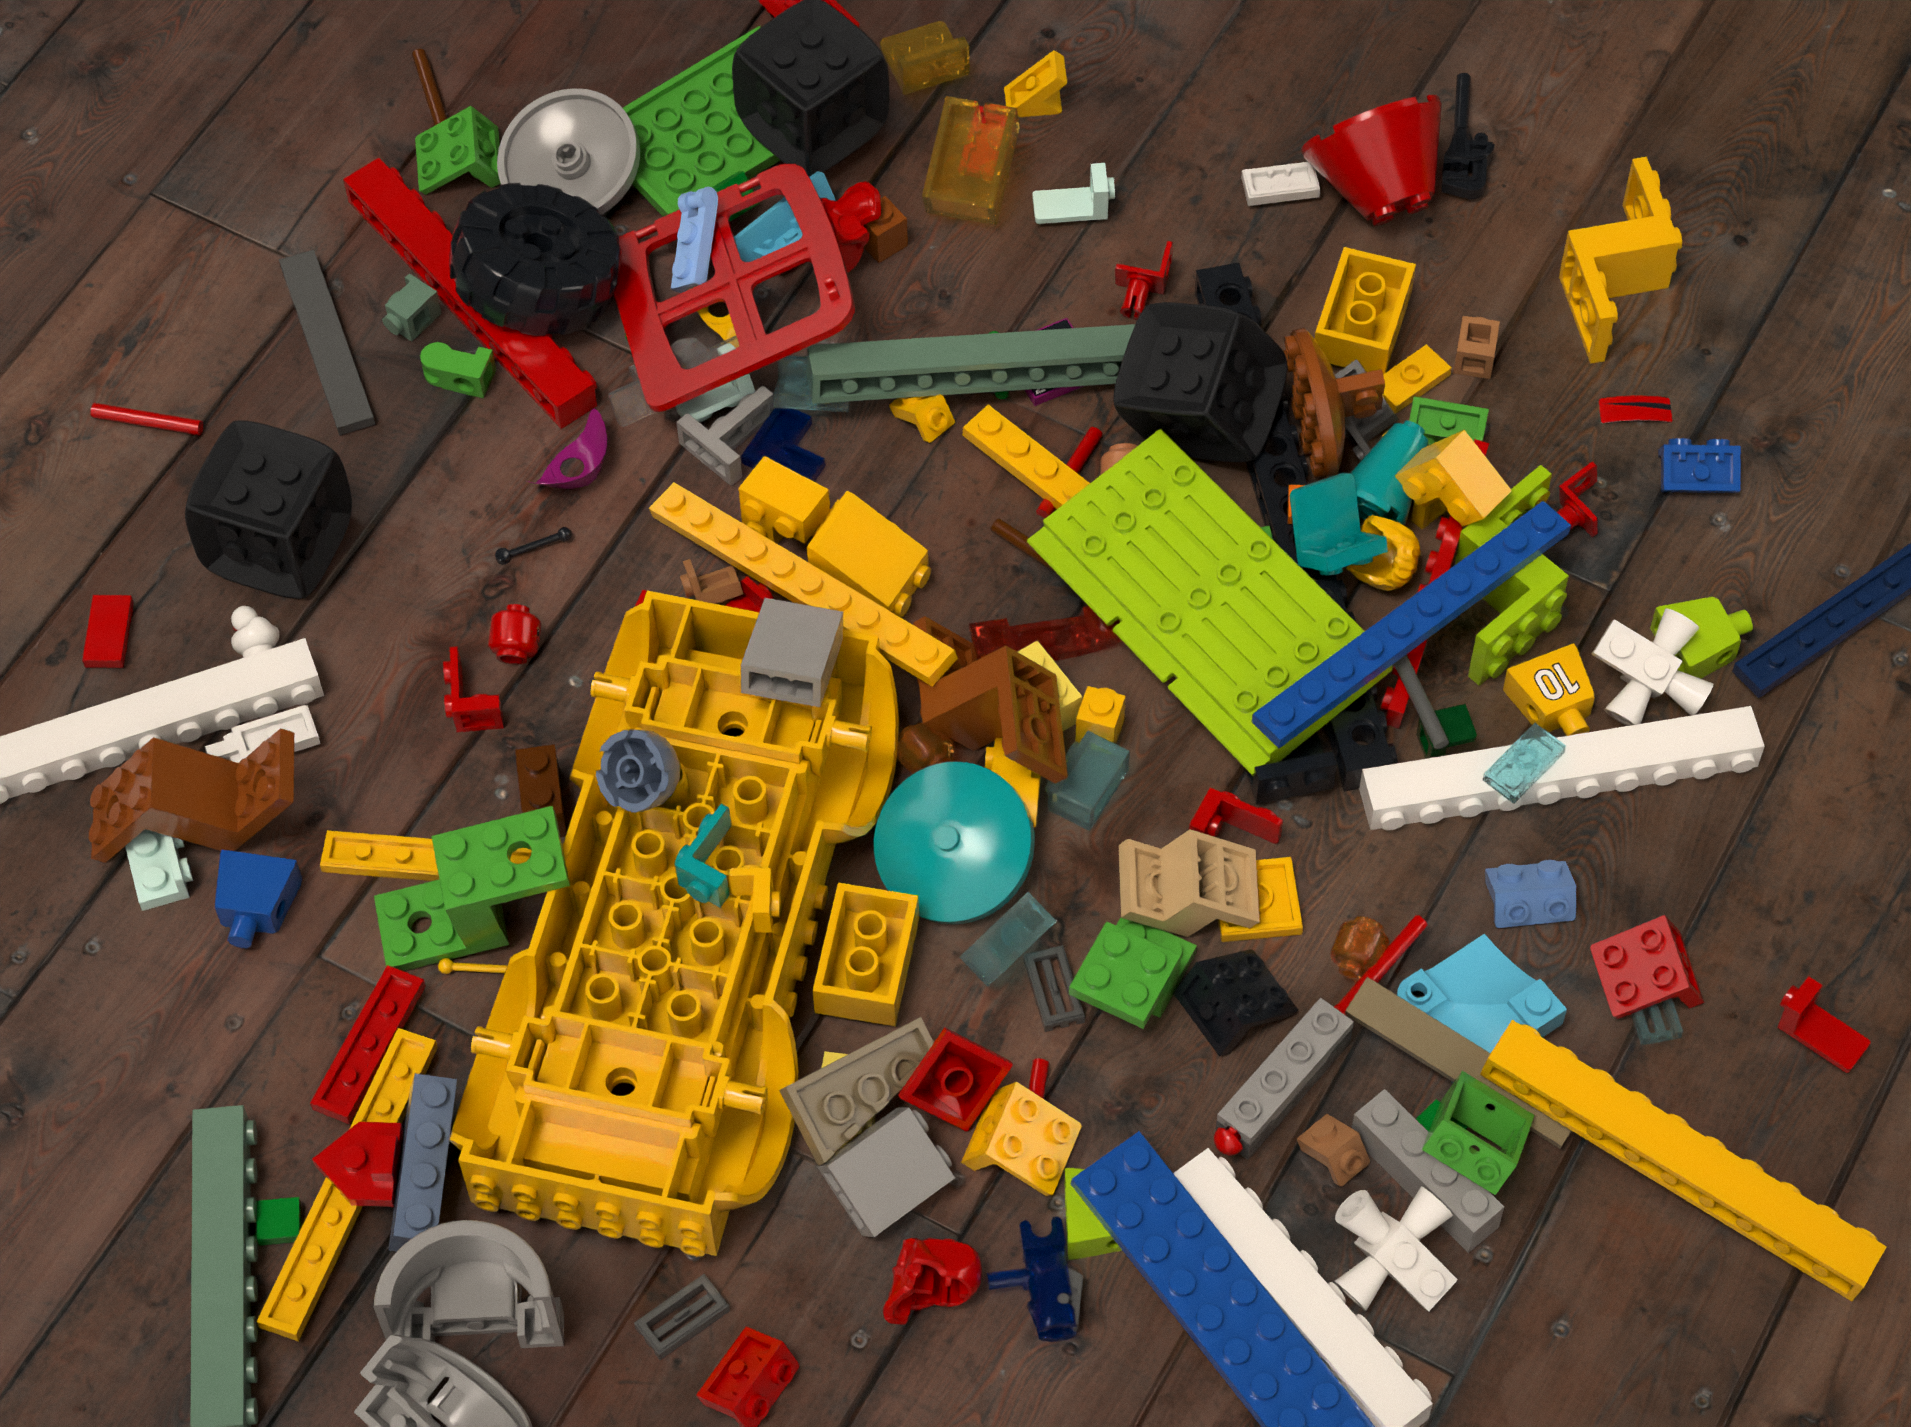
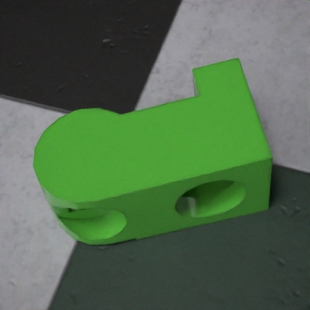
M435 342L424 347L420 354L424 377L429 384L466 395L484 398L496 372L492 349L478 347L475 354L452 350L447 344Z

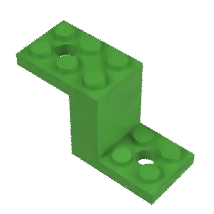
M553 806L431 836L439 880L374 896L386 966L389 965L396 969L407 971L439 963L443 958L454 959L509 945L501 903L570 886L557 817ZM519 848H528L532 851L530 858L524 863L515 864L510 861L512 853ZM421 917L432 919L431 926L427 931L423 933L411 931L412 924Z

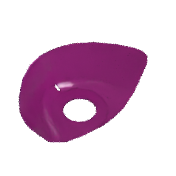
M594 408L591 410L584 431L574 442L555 456L542 477L534 484L553 488L574 489L588 486L597 478L601 471L607 447L605 424L598 410ZM576 458L583 462L584 470L579 476L567 477L561 473V464L567 459Z

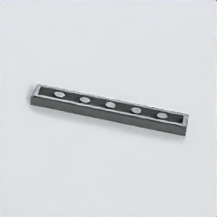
M310 250L279 259L284 279L339 435L375 425L371 408L315 251Z

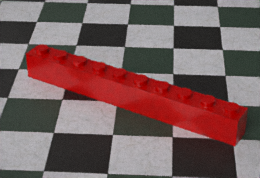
M377 158L343 179L348 202L425 284L437 291L438 298L485 348L493 350L494 358L560 429H563L597 407L595 394L597 384L587 370L581 371L575 365L571 353L565 347L559 348L554 343L551 334L536 336L523 334L518 330L505 326L502 328L482 318L479 312L471 306L468 307L456 292V283L454 279L450 278L449 252L453 234L446 229L443 219L436 211L430 212L421 195L414 188L410 190L404 184L403 178L396 168H389L380 158Z

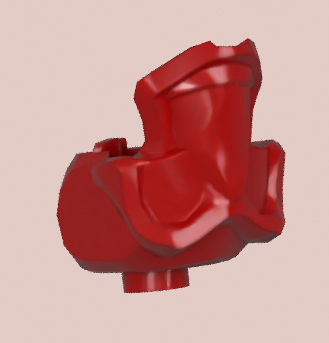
M867 181L859 182L849 187L837 201L820 198L837 237L847 273L858 264L863 254L864 246L869 241V232L864 225L877 220L881 216L879 191Z
M909 1238L903 1240L896 1266L892 1268L893 1284L888 1300L883 1307L885 1320L890 1324L905 1325L909 1320L910 1310H921L934 1305L953 1307L972 1298L977 1292L982 1279V1264L978 1252L971 1245L953 1239L927 1238L920 1240L918 1238Z

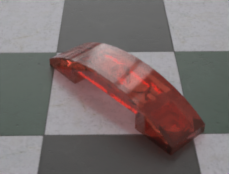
M1089 606L1082 607L1081 615L1076 617L1009 626L1007 618L969 623L968 627L977 660L1004 646H1008L1018 652L1037 640L1054 661L1093 653L1122 641L1112 631L1121 621L1118 619L1112 625L1107 626Z

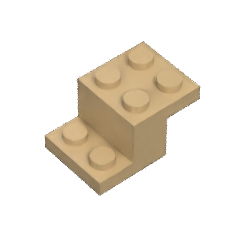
M1191 829L1161 849L1131 839H1127L1119 844L1121 918L1185 937H1189L1215 919L1251 928L1260 922L1255 849Z

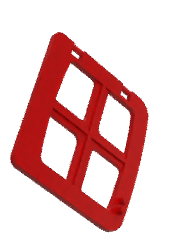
M781 164L757 174V177L739 185L734 184L717 192L718 206L710 254L715 274L709 281L665 301L656 302L650 274L649 256L655 249L678 239L677 233L682 215L680 209L655 220V223L637 231L633 230L619 237V246L622 250L621 267L614 296L645 401L652 411L663 412L834 336L851 322L855 313V304L843 255L827 212L803 167L796 164ZM761 185V189L742 196V193ZM783 195L790 205L802 231L801 239L754 261H742L729 223L730 216L772 196ZM658 232L657 236L644 242H639L640 239ZM805 262H812L819 288L820 309L808 317L766 335L753 295L754 288L759 283ZM714 303H726L739 347L694 368H681L666 334V326Z

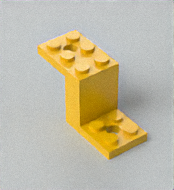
M1647 157L1632 159L1622 205L1628 221L1570 230L1567 234L1559 278L1590 364L1604 362L1608 346L1612 345L1613 323H1616L1618 320V313L1615 302L1613 300L1609 301L1608 298L1669 288L1672 272H1675L1677 268L1676 255L1677 251L1682 248L1681 232L1678 227L1674 228L1672 224L1669 201L1662 198L1659 175L1656 170L1652 171Z

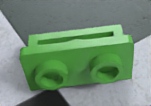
M1414 396L1409 421L1418 424L1425 430L1424 436L1428 439L1427 446L1462 430H1465L1473 441L1474 439L1483 441L1489 409Z

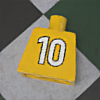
M1574 643L1507 669L1503 690L1539 733L1546 734L1562 728L1566 736L1588 733L1590 731L1584 718L1591 714L1595 699L1594 691Z

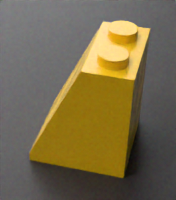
M849 491L845 492L807 546V557L810 564L900 617H903L908 611L913 593L917 588L921 589L926 585L931 574V568L928 563V550Z

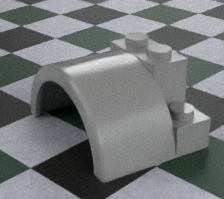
M460 1220L431 1227L411 1238L392 1256L377 1284L373 1307L386 1340L390 1335L422 1338L435 1342V1336L517 1332L521 1348L564 1346V1311L560 1297L554 1298L550 1281L540 1257L524 1239L497 1224L477 1220ZM429 1286L431 1287V1308L424 1307V1303L417 1301V1298ZM522 1286L530 1294L527 1302L521 1303Z

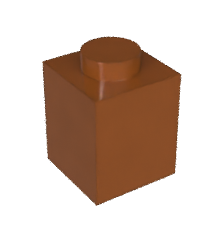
M886 196L880 198L881 216L877 220L864 225L869 232V241L864 248L878 263L908 246L907 218Z

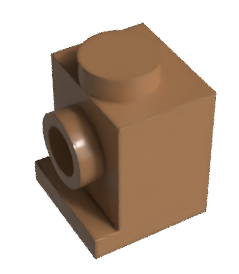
M1462 317L1453 374L1486 379L1491 378L1500 321L1488 320L1483 317Z

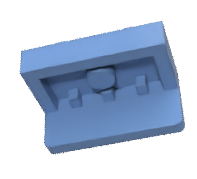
M1544 860L1538 864H1504L1498 868L1485 869V883L1494 903V923L1497 928L1575 920L1576 884L1566 861Z

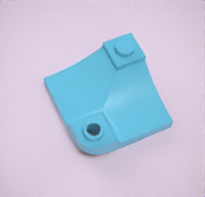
M1485 934L1433 968L1423 971L1421 968L1400 983L1397 991V996L1489 1053L1493 1051L1512 1020L1520 1025L1525 1024L1533 1027L1543 1038L1563 1024L1567 1008L1541 979L1536 981L1523 972ZM1419 990L1425 996L1417 998L1411 992Z

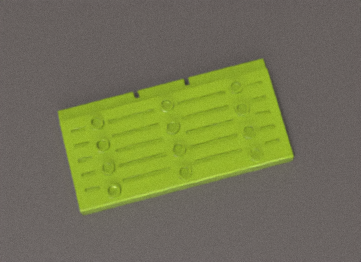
M1162 429L1152 434L1043 520L1044 527L1027 540V543L1107 626L1112 625L1118 619L1121 621L1112 631L1162 683L1167 682L1173 676L1176 678V680L1169 684L1168 689L1252 776H1254V768L1256 766L1280 762L1393 669L1391 665L1281 748H1278L1252 723L1254 712L1365 631Z

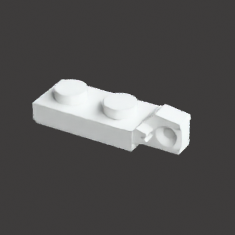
M303 705L232 727V732L223 736L224 741L205 746L207 754L240 763L243 758L251 754L263 741H266L280 728L295 733L294 752L318 745L320 740L308 705Z

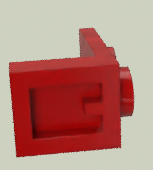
M458 646L450 647V661H443L445 685L451 684V694L444 695L446 718H453L457 733L503 729L504 719L499 695L476 694L472 697L463 698L462 663Z
M1210 787L1189 824V830L1217 837L1223 822H1226L1271 843L1278 844L1281 838L1283 820L1267 808L1254 807L1241 801L1233 793L1227 791L1220 792Z

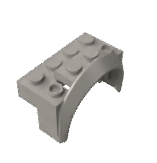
M390 1335L360 1372L370 1383L376 1384L354 1411L369 1427H442L433 1419L431 1414L447 1427H532L530 1418L523 1407L497 1380L464 1356L430 1340ZM450 1377L435 1398L428 1404V1397L444 1378Z

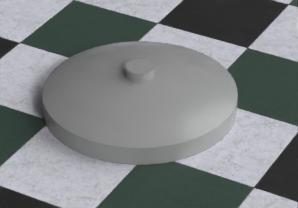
M572 88L555 91L528 104L515 116L506 129L497 156L501 185L521 183V185L532 186L544 184L560 188L566 194L585 199L598 209V213L602 215L623 198L634 181L640 162L639 137L634 124L625 110L610 97L588 89Z

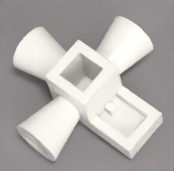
M1666 608L1654 641L1651 642L1615 619L1612 620L1591 655L1621 672L1620 679L1628 684L1609 703L1604 711L1626 726L1641 724L1650 697L1654 699L1662 695L1663 692H1666L1690 716L1695 715L1704 704L1714 684L1678 671L1677 669L1682 660L1675 655L1700 629L1699 626L1684 615Z
M1422 1186L1400 1222L1383 1211L1381 1213L1366 1190L1353 1193L1340 1205L1336 1212L1335 1220L1359 1236L1354 1244L1367 1258L1336 1279L1334 1283L1353 1302L1366 1311L1387 1275H1389L1424 1309L1430 1311L1458 1279L1419 1240L1451 1218L1453 1214L1438 1198Z

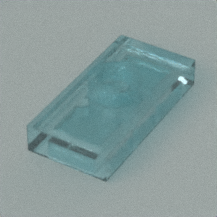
M1534 723L1484 773L1483 781L1515 804L1565 753L1566 745Z

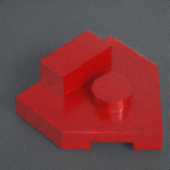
M358 1122L316 1155L312 1161L315 1167L332 1182L351 1206L394 1207L403 1135L402 1124Z

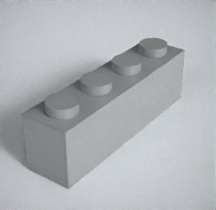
M1387 1090L1381 1091L1354 1114L1352 1129L1359 1132L1366 1152L1413 1199L1421 1186L1438 1198L1453 1214L1441 1226L1468 1253L1499 1228L1504 1206L1489 1191L1423 1151L1422 1147L1428 1131Z

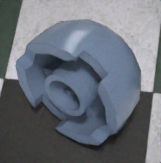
M630 729L611 735L601 746L600 751H604L601 758V770H596V779L601 793L612 806H620L626 811L634 813L644 812L664 804L674 793L680 779V762L677 752L666 738L654 731Z

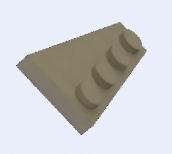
M921 1017L779 1090L818 1166L826 1163L845 1142L849 1141L861 1130V1127L868 1120L879 1113L907 1083L934 1043Z

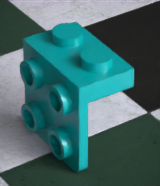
M1341 473L1291 491L1290 504L1299 566L1319 570L1321 575H1336L1343 572V567L1368 564L1373 561L1374 556L1388 552L1386 536L1361 532L1355 478L1352 474Z

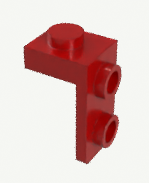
M1808 976L1800 988L1792 985L1781 1000L1779 1006L1784 1008L1777 1028L1845 1073H1849L1869 1048L1870 1040L1816 1005L1823 985Z

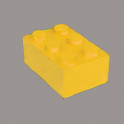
M1347 247L1343 248L1314 338L1322 348L1330 364L1346 367L1357 359L1366 372L1382 369L1383 374L1386 373L1412 293L1416 264Z
M838 882L813 986L815 1013L896 1027L919 923L918 895Z

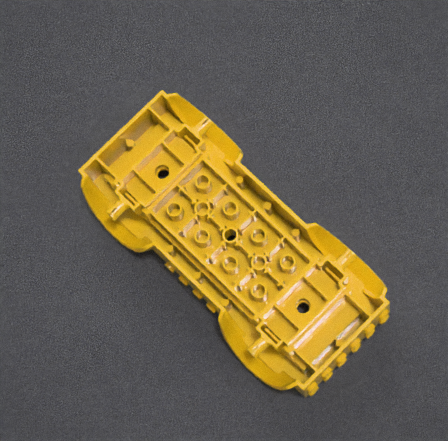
M652 591L646 592L643 603L626 611L604 674L598 671L594 674L595 680H592L590 692L591 697H595V701L569 778L581 789L562 846L570 886L547 892L529 948L511 956L486 1028L477 1026L475 1035H478V1037L473 1036L471 1052L476 1054L455 1117L449 1141L461 1150L458 1161L470 1201L478 1208L490 1212H496L499 1209L515 1212L521 1218L536 1221L540 1218L554 1220L560 1226L573 1230L580 1229L581 1227L595 1229L601 1235L614 1239L621 1238L622 1236L636 1238L641 1243L655 1248H660L663 1245L680 1248L682 1252L691 1256L701 1257L705 1254L717 1256L730 1210L759 1201L774 1185L784 1165L795 1123L779 1091L798 1081L796 1043L789 1017L793 1016L797 1003V993L793 991L796 980L803 981L808 963V957L804 956L807 944L813 945L816 939L818 921H814L817 909L823 910L826 904L828 886L824 884L837 843L863 836L877 823L880 812L889 797L895 774L899 734L897 694L891 665L880 653L879 636L843 629V641L821 707L741 693V663L759 612ZM731 728H739L744 731L743 734L737 737L723 735ZM630 729L654 731L666 738L677 752L680 762V779L670 798L662 805L637 813L609 804L601 793L596 779V770H601V758L604 751H600L601 746L611 735ZM720 804L729 807L731 827L705 861L706 865L727 876L729 897L719 908L709 901L707 903L697 901L685 888L678 884L675 860L682 847L686 844L691 845L697 837L699 826L704 817L709 813L714 814ZM745 865L771 868L774 891H780L781 897L780 917H773L772 932H755L752 914L753 895L731 894L729 869L741 868ZM620 1083H629L635 1087L634 1091L625 1096L612 1094L613 1088Z

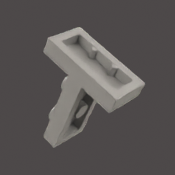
M762 385L753 394L744 396L738 406L726 416H721L715 420L709 430L690 414H685L677 421L679 444L732 487L742 478L740 455L734 449L775 416L773 393Z

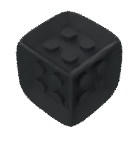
M803 0L791 6L751 34L734 54L732 63L733 94L736 111L748 131L785 164H796L803 167L808 177L816 171L823 173L848 157L875 136L887 120L890 105L889 70L884 55L872 39L834 7L822 0Z
M1153 303L1145 307L1132 331L1116 379L1113 399L1114 407L1120 417L1145 440L1159 429H1162L1189 457L1224 462L1253 461L1262 451L1276 416L1287 377V358L1280 346L1257 323L1235 311L1198 304Z
M237 420L225 428L202 465L187 498L185 522L197 558L212 573L226 580L270 594L303 599L308 597L319 584L345 535L352 511V495L343 462L340 456L329 446L315 439L270 425Z

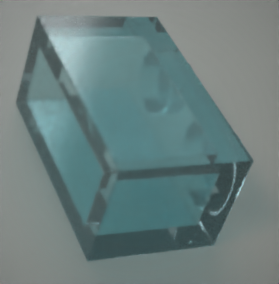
M1087 731L1080 743L1075 741L1066 754L1068 778L1056 784L1048 780L1045 792L1048 793V810L1090 831L1128 773L1130 751Z
M1027 892L975 941L960 958L988 987L1033 945L1056 920Z

